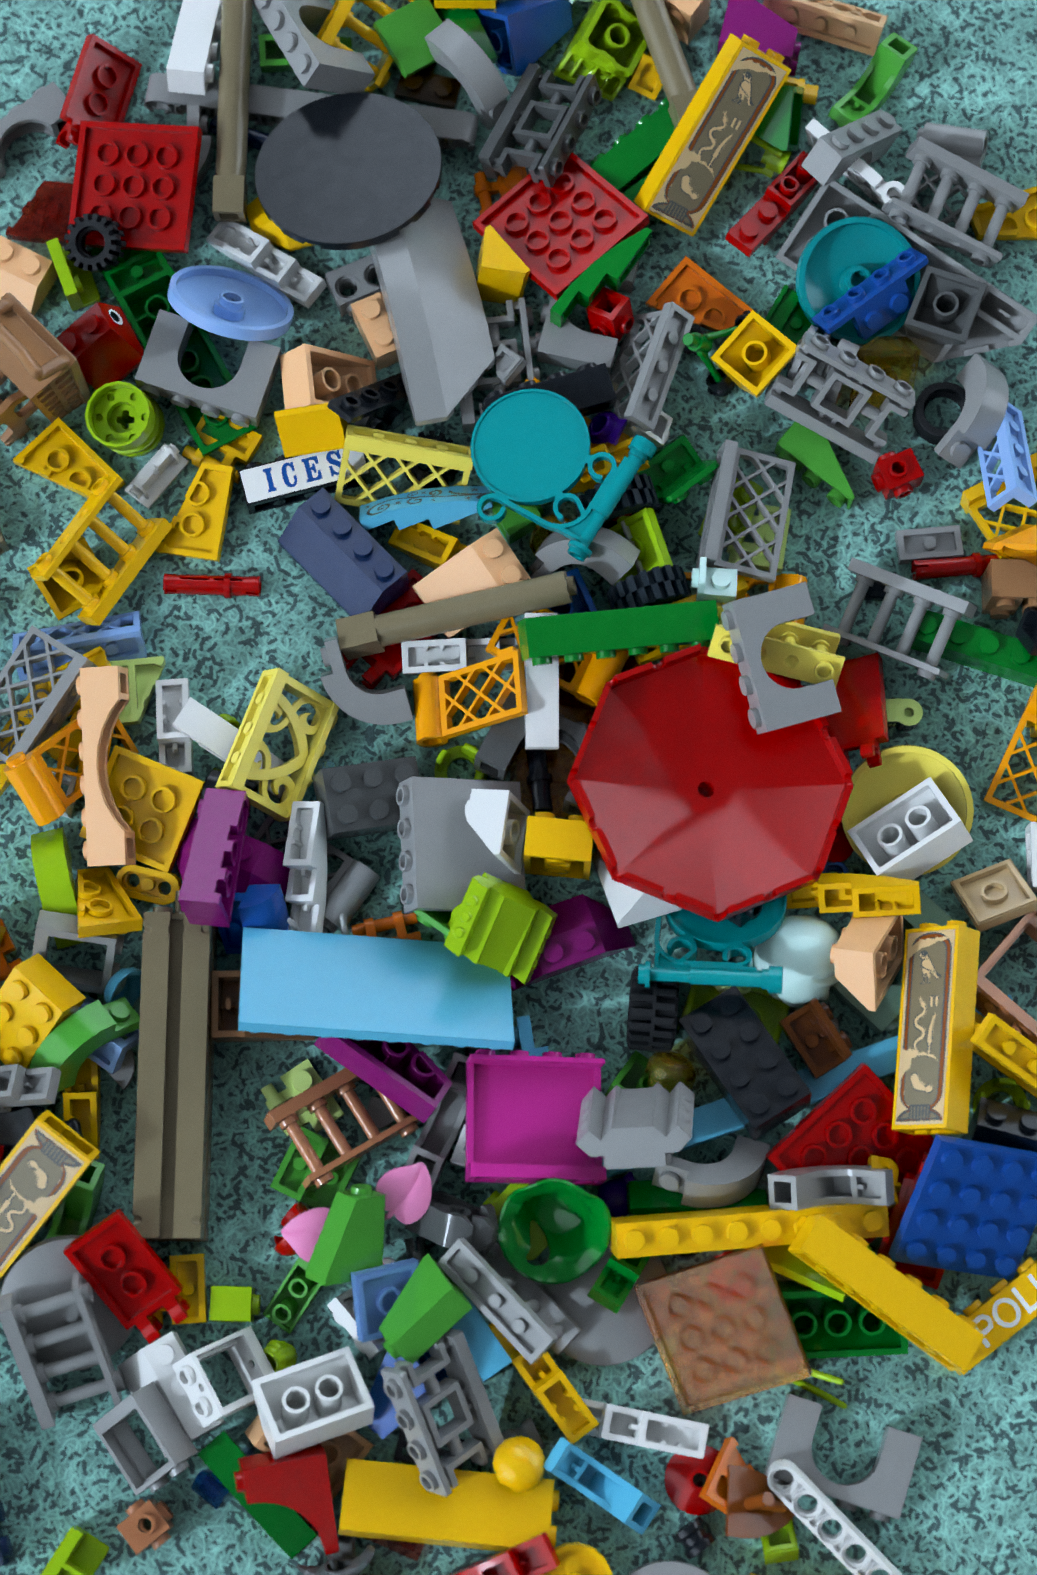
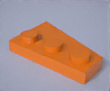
M687 256L682 259L645 303L646 306L660 311L663 309L664 303L674 302L695 317L693 324L714 332L734 327L737 316L742 315L746 310L750 312L753 310Z

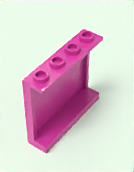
M479 1049L475 1051V1054H471L466 1060L465 1182L534 1184L541 1180L558 1178L567 1180L575 1185L600 1186L607 1180L606 1167L602 1166V1156L590 1157L576 1145L581 1102L593 1086L601 1092V1067L605 1064V1058H595L594 1053H577L575 1057H562L561 1052L555 1051L543 1052L542 1056H529V1052L524 1050L509 1051V1055H495V1050Z

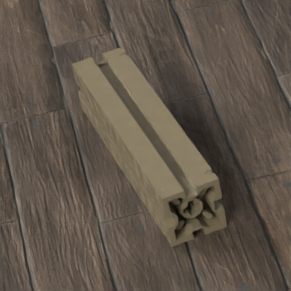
M180 890L176 891L175 913H173V908L164 906L153 907V912H143L144 933L142 939L132 1215L134 1217V1227L147 1242H208L209 1239L208 1221L214 1074V1040L211 1038L212 971H217L218 926L190 924L185 913L181 911V905L178 901Z

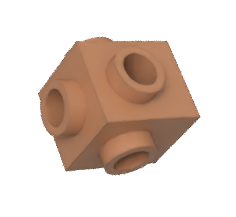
M141 1498L125 1511L128 1517L116 1526L136 1555H138L150 1546L155 1551L171 1538L168 1531L175 1526L170 1520L174 1515L163 1500L157 1503L153 1498L145 1502ZM146 1518L152 1523L150 1530L144 1525Z

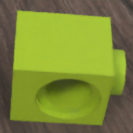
M211 1286L209 1321L253 1322L254 1315H260L261 1296L260 1294H255L254 1287Z

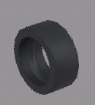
M939 382L928 386L921 392L916 400L912 414L914 428L921 438L937 445L949 431L937 429L929 424L925 417V409L928 403L935 398H948L956 402L962 412L966 396L965 389L954 383Z

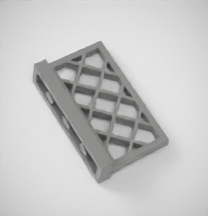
M674 302L664 303L663 309L660 311L633 315L634 325L631 331L625 334L610 379L617 396L613 413L619 419L627 420L626 428L639 426L645 431L655 430L685 346L682 341L683 336L690 332L695 318ZM645 324V327L638 333L640 326ZM650 336L649 341L641 348L640 345ZM635 352V355L628 361L629 357ZM640 364V367L631 376L630 373ZM625 380V383L618 389L619 384ZM628 393H630V395L627 397V399L621 404L620 401H621ZM608 409V410H605V411H602V412H598L596 415H598V414H600V413H604V412H609V411H611L612 409Z
M726 439L717 451L716 461L719 466L714 470L715 476L712 478L696 568L699 567L700 557H707L706 567L738 569V575L773 584L776 580L796 463L739 448L738 442ZM739 459L751 461L757 471L745 477L738 467ZM772 467L786 470L785 480L778 485H775L767 473V470ZM761 475L770 490L758 496L749 481ZM743 486L752 500L740 507L733 497V492L738 487ZM773 493L780 504V508L771 515L761 500ZM755 504L765 519L752 525L743 511ZM735 515L739 517L747 529L734 536L727 525L728 520ZM766 523L769 524L775 533L774 540L767 544L764 543L756 529ZM750 533L759 549L747 555L738 540ZM731 544L741 558L736 563L721 560L723 549ZM771 546H773V548H772V553H771L770 550L768 549V548H770ZM762 552L770 563L768 572L757 570L750 559Z
M33 625L0 672V695L8 693L10 706L0 710V717L11 714L13 729L0 732V739L14 736L16 744L9 756L3 754L0 748V760L5 763L9 757L23 751L24 754H28L59 730L81 697L76 690V679L80 676L79 668L98 667L85 656L75 652ZM36 637L44 640L46 653L31 657L30 646ZM51 645L57 648V650L52 651ZM62 655H68L73 658L66 670L55 671L53 658ZM47 660L49 674L34 678L32 664ZM26 666L28 680L13 684L12 673L18 667ZM51 681L52 691L48 697L37 699L35 685ZM29 687L31 701L16 705L14 691ZM32 708L34 718L30 724L20 727L17 712Z

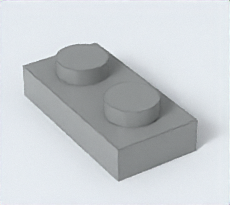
M960 525L896 530L895 532L899 565L911 564L912 560L964 556Z

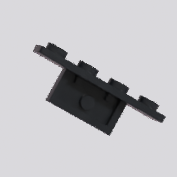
M402 373L329 400L327 407L348 423L355 422L354 425L383 431L395 429L403 421V411L408 401L402 381Z

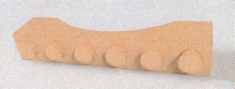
M122 666L79 668L80 676L76 679V690L78 695L81 696V709L78 710L77 721L82 729L79 757L83 762L84 775H81L80 789L82 794H85V808L82 809L81 820L83 826L86 827L83 856L87 860V867L136 865L135 832L124 820L114 802L107 773L108 746L112 730L120 713L129 702L128 668Z

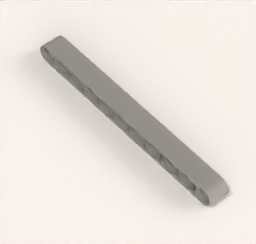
M152 73L149 75L144 106L149 111L160 109L165 110V113L184 115V113H187V105H200L203 116L213 119L218 114L219 80L208 83L206 95L168 92L167 73ZM250 84L249 121H254L256 125L274 127V124H279L288 115L302 106L318 99L332 96L333 94ZM406 104L421 114L430 124L438 139L440 148L453 150L456 147L467 148L468 152L474 150L479 118L475 114L460 110Z

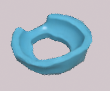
M129 967L121 968L110 978L104 989L106 1004L125 997L133 1007L141 994V970ZM127 978L123 990L113 998L119 983Z

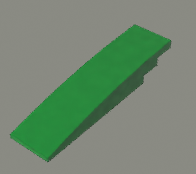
M93 248L89 252L95 256L100 254L104 248ZM121 250L125 254L123 258H117L120 263L117 266H111L112 270L102 271L101 275L145 351L159 309L179 315L172 308L167 297L170 280L174 275V271L167 263L162 252ZM192 324L193 330L181 362L183 376L192 384L202 388H216L225 385L233 379L207 331ZM174 405L203 456L220 449L224 445L230 444L251 431L259 429V426L249 425L248 428L243 427L236 430L229 426V419L231 418L225 417L220 422L212 417L208 419L207 415L200 411V408L191 405L188 408H182ZM203 415L206 424L201 432L218 440L210 445L202 442L195 429Z

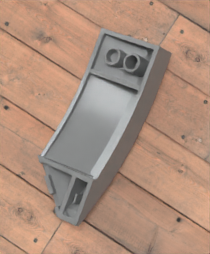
M837 181L819 187L775 258L796 271L805 246L821 229L833 222L848 217H871L886 222L898 230L912 248L927 256L929 260L928 266L988 284L965 344L935 345L906 335L905 324L892 334L932 363L1021 345L1037 323V315L904 225L893 222L889 219V215L881 212L880 209ZM927 265L920 269L921 280Z
M434 197L430 201V207L415 223L412 221L401 229L399 235L385 242L369 246L396 347L402 381L416 427L448 421L460 400H465L477 386L478 379L484 371H489L495 364V356L479 289L452 202Z

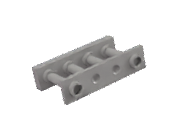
M920 136L908 147L905 154L906 158L912 160L914 167L900 199L896 197L891 198L883 205L881 212L889 215V219L893 222L906 224L971 258V262L977 266L992 267L1004 255L993 249V245L1007 213L1013 214L1023 207L1029 193ZM929 169L940 175L941 182L926 214L911 206V203L925 170ZM953 184H957L967 189L969 194L953 228L939 221L938 218ZM980 198H984L993 203L996 209L982 241L979 242L965 233Z
M852 557L847 569L856 575L855 581H857V584L839 627L835 628L824 623L822 629L840 634V645L848 647L849 642L918 668L916 674L928 680L935 681L936 676L947 680L949 673L937 668L956 621H960L962 616L973 619L977 607L969 601ZM876 582L885 586L884 592L886 594L867 639H863L850 634V631L869 587H873ZM903 593L914 597L913 603L915 605L898 646L894 651L878 644L897 599L902 598ZM932 605L944 608L942 611L944 618L925 662L909 657L908 653L927 609L931 610Z
M459 1238L437 1262L438 1266L531 1365L537 1363L549 1348L557 1355H560L582 1331L537 1282L525 1278L512 1268L505 1259L498 1241L495 1242L487 1255L481 1256L465 1238Z
M79 1272L72 1273V1291L25 1306L22 1303L16 1304L12 1293L0 1296V1322L42 1430L55 1426L56 1412L60 1411L61 1406L110 1391L114 1405L117 1406L122 1401V1391L126 1390L121 1369L115 1371L91 1303L94 1302L89 1282L83 1283ZM75 1304L78 1305L82 1321L38 1335L27 1333L24 1324H27L28 1319ZM88 1333L94 1348L93 1350L46 1365L44 1362H38L36 1357L38 1349ZM99 1362L104 1375L103 1379L60 1393L49 1391L47 1386L49 1378Z

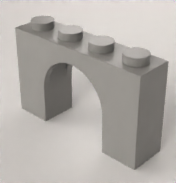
M252 0L253 5L303 87L337 94L364 92L375 76L364 55L359 52L328 45L312 34H318L332 8L329 0Z
M639 261L618 290L632 293ZM551 296L550 303L543 304L540 322L544 323L542 333L536 332L535 334L537 361L572 370H577L580 366L594 362L596 365L605 363L610 376L617 353L618 339L583 331L574 326L569 319L565 321L561 328L550 322V309L557 302Z
M159 309L135 376L138 389H141L151 398L157 399L159 395L169 398L171 403L182 408H188L189 405L200 408L203 414L210 417L218 418L219 415L231 418L232 423L241 427L248 428L249 425L258 427L280 366L279 356L282 355L281 348L261 341H249L235 377L223 386L202 388L189 382L181 372L182 358L193 330L192 324L180 315Z
M806 582L738 599L722 605V624L724 629L730 633L732 641L730 645L731 657L734 663H738L741 673L739 686L742 694L747 696L750 706L748 719L752 728H756L757 735L842 712L833 679L802 688H786L774 682L767 675L762 665V643L772 628L815 614Z
M787 1394L763 1474L768 1476L769 1467L776 1460H790L825 1495L837 1499L835 1506L856 1512L857 1506L870 1510L869 1517L889 1523L890 1517L900 1520L922 1437L885 1426L878 1454L870 1472L857 1482L837 1484L828 1480L820 1473L812 1457V1441L823 1404ZM783 1469L775 1472L773 1478L778 1484L787 1485L792 1482L793 1475L788 1470ZM808 1494L805 1495V1496H808V1497H811V1498L816 1499V1498L813 1497L812 1495H808Z

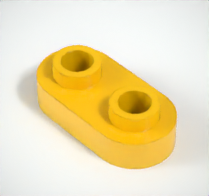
M139 864L126 865L116 875L117 880L128 897L159 905H168L175 902L176 891L181 890L182 886L180 879L174 873H166L156 868ZM132 874L139 877V884L137 886H132L129 883V878ZM163 882L170 884L171 891L169 894H164L161 891L160 887Z

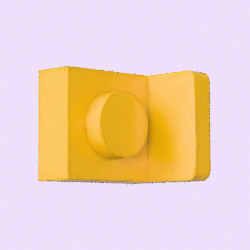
M649 51L648 54L643 53L626 87L655 101L661 90L662 83Z

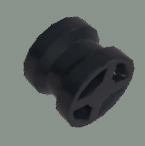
M700 1516L692 1519L672 1536L676 1543L683 1545L685 1548L684 1554L689 1560L716 1540L712 1533L706 1532Z

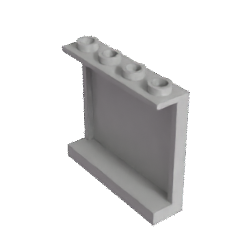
M411 776L399 783L396 791V802L400 806V820L397 825V833L399 838H401L399 868L402 871L403 885L400 889V900L404 904V914H410L417 910L453 911L456 906L462 903L472 877L476 875L482 876L484 872L525 890L524 856L521 874H514L490 851L467 822L465 816V805L467 800H470L472 789L510 790L521 802L520 782Z

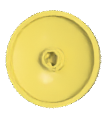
M896 745L880 750L882 757L881 766L869 768L866 758L853 771L851 779L854 787L841 822L849 844L867 864L868 862L847 831L929 777L932 778L970 833L974 807L969 785L960 770L940 753L917 745ZM958 850L945 860L941 861L940 863H938L922 875L941 868L950 860H952L960 850Z

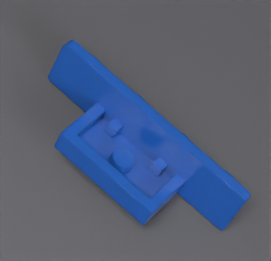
M912 247L900 252L895 259L882 268L875 270L870 277L857 286L850 288L838 300L825 306L821 312L812 318L814 325L827 334H831L851 320L858 337L864 341L911 308L913 299L905 280L929 263L927 256Z

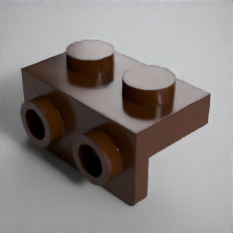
M816 997L810 1000L807 1005L778 1023L814 1080L847 1061L852 1056L850 1049L853 1048L845 1032H838L831 1022L834 1020V1016L825 1002L820 1004Z

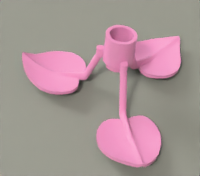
M423 1162L396 1167L386 1172L378 1180L375 1191L385 1194V1211H388L385 1214L384 1221L391 1219L395 1215L401 1223L412 1224L426 1213L431 1202L432 1183L428 1169ZM317 1207L307 1210L291 1219L281 1230L282 1236L298 1256L308 1263L328 1216L329 1207Z

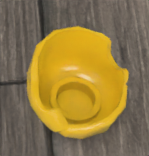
M515 1436L505 1439L497 1447L492 1464L496 1477L501 1484L510 1487L515 1493H523L533 1490L542 1480L545 1472L543 1466L546 1458L541 1447L534 1440L525 1436Z

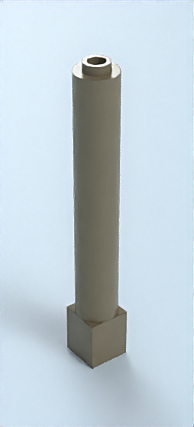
M222 0L215 175H213L212 213L215 221L247 222L248 185L246 176L252 0Z
M630 0L668 99V112L674 128H676L698 89L664 0Z
M561 571L379 615L369 611L335 619L339 647L346 658L352 660L386 652L385 646L573 602L572 596L577 595L576 583L573 575L567 576L566 571Z

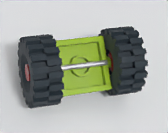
M636 473L610 517L602 525V527L620 534L641 551L633 567L615 583V586H611L609 591L606 592L611 610L670 604L692 595L683 568L672 563L655 515L660 512L661 505L651 477L644 473L641 475ZM601 483L594 485V489H587L583 495L578 496L585 510L600 488ZM576 505V508H577V511H578V514H579V517H580L581 514H580L579 509H578V507H577V505Z

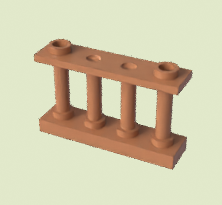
M344 1068L270 1110L263 1121L270 1131L279 1126L282 1130L286 1129L312 1172L302 1183L304 1188L307 1189L314 1184L317 1188H320L335 1178L334 1172L400 1134L402 1139L419 1129L417 1123L420 1120L413 1115L408 1117L403 1108L376 1090L397 1123L380 1133L354 1091L356 1088L354 1083L361 1080V1078L347 1068ZM335 1094L339 1098L343 1097L369 1139L354 1149L351 1148L326 1107L328 1104L326 1099ZM307 1110L310 1114L314 1113L340 1155L339 1158L325 1166L297 1123L300 1120L298 1115Z

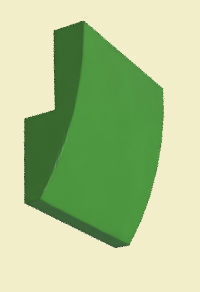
M300 1126L324 1166L340 1157L330 1139ZM292 1141L270 1187L313 1208H331L337 1191L347 1189L362 1156L334 1172L335 1178L324 1186L317 1188L314 1184L305 1189L302 1183L312 1172Z

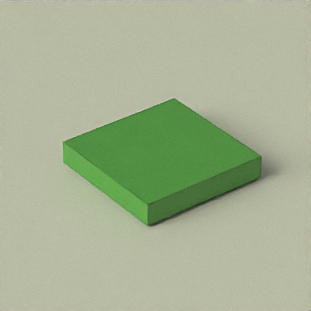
M414 0L374 22L373 27L405 79L436 62L424 37L443 22L429 0Z

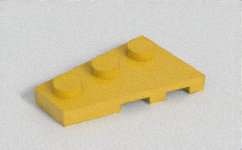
M59 417L12 459L14 464L86 498H89L92 494L91 487L99 478L119 476ZM124 480L115 490L116 493L125 485Z

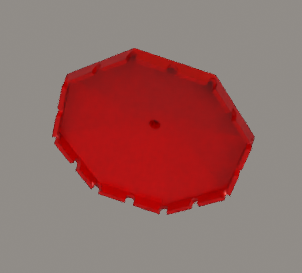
M700 643L665 656L657 664L653 665L652 662L614 675L612 680L605 683L566 781L612 880L718 923L814 884L819 880L837 834L835 833L842 820L854 785L851 779L853 771L836 737L831 738L827 731L829 723L825 716L757 735L756 728H752L748 719L750 706L747 696L742 694L739 686L741 673L738 664L708 657L709 647H701ZM766 672L774 682L783 687L793 689L804 687L801 685V680Z

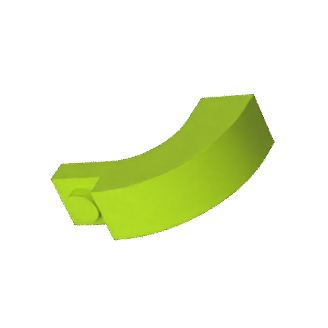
M63 827L31 835L32 862L43 910L77 915V892L72 872V856ZM54 937L57 949L84 943L83 941Z

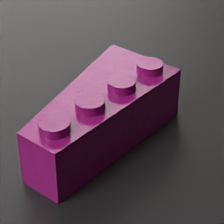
M206 788L204 799L199 800V819L196 830L193 832L192 846L178 898L181 911L185 913L190 924L230 927L251 805L246 791Z
M318 1037L314 1043L317 1048L422 1123H425L453 1084L424 1051L420 1052L413 1043H391L388 1041L354 1040L335 1037Z

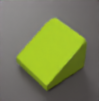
M792 1519L787 1525L773 1534L760 1537L765 1565L799 1560V1547Z

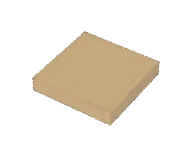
M1011 858L950 882L953 893L976 929L980 932L1037 910V897Z

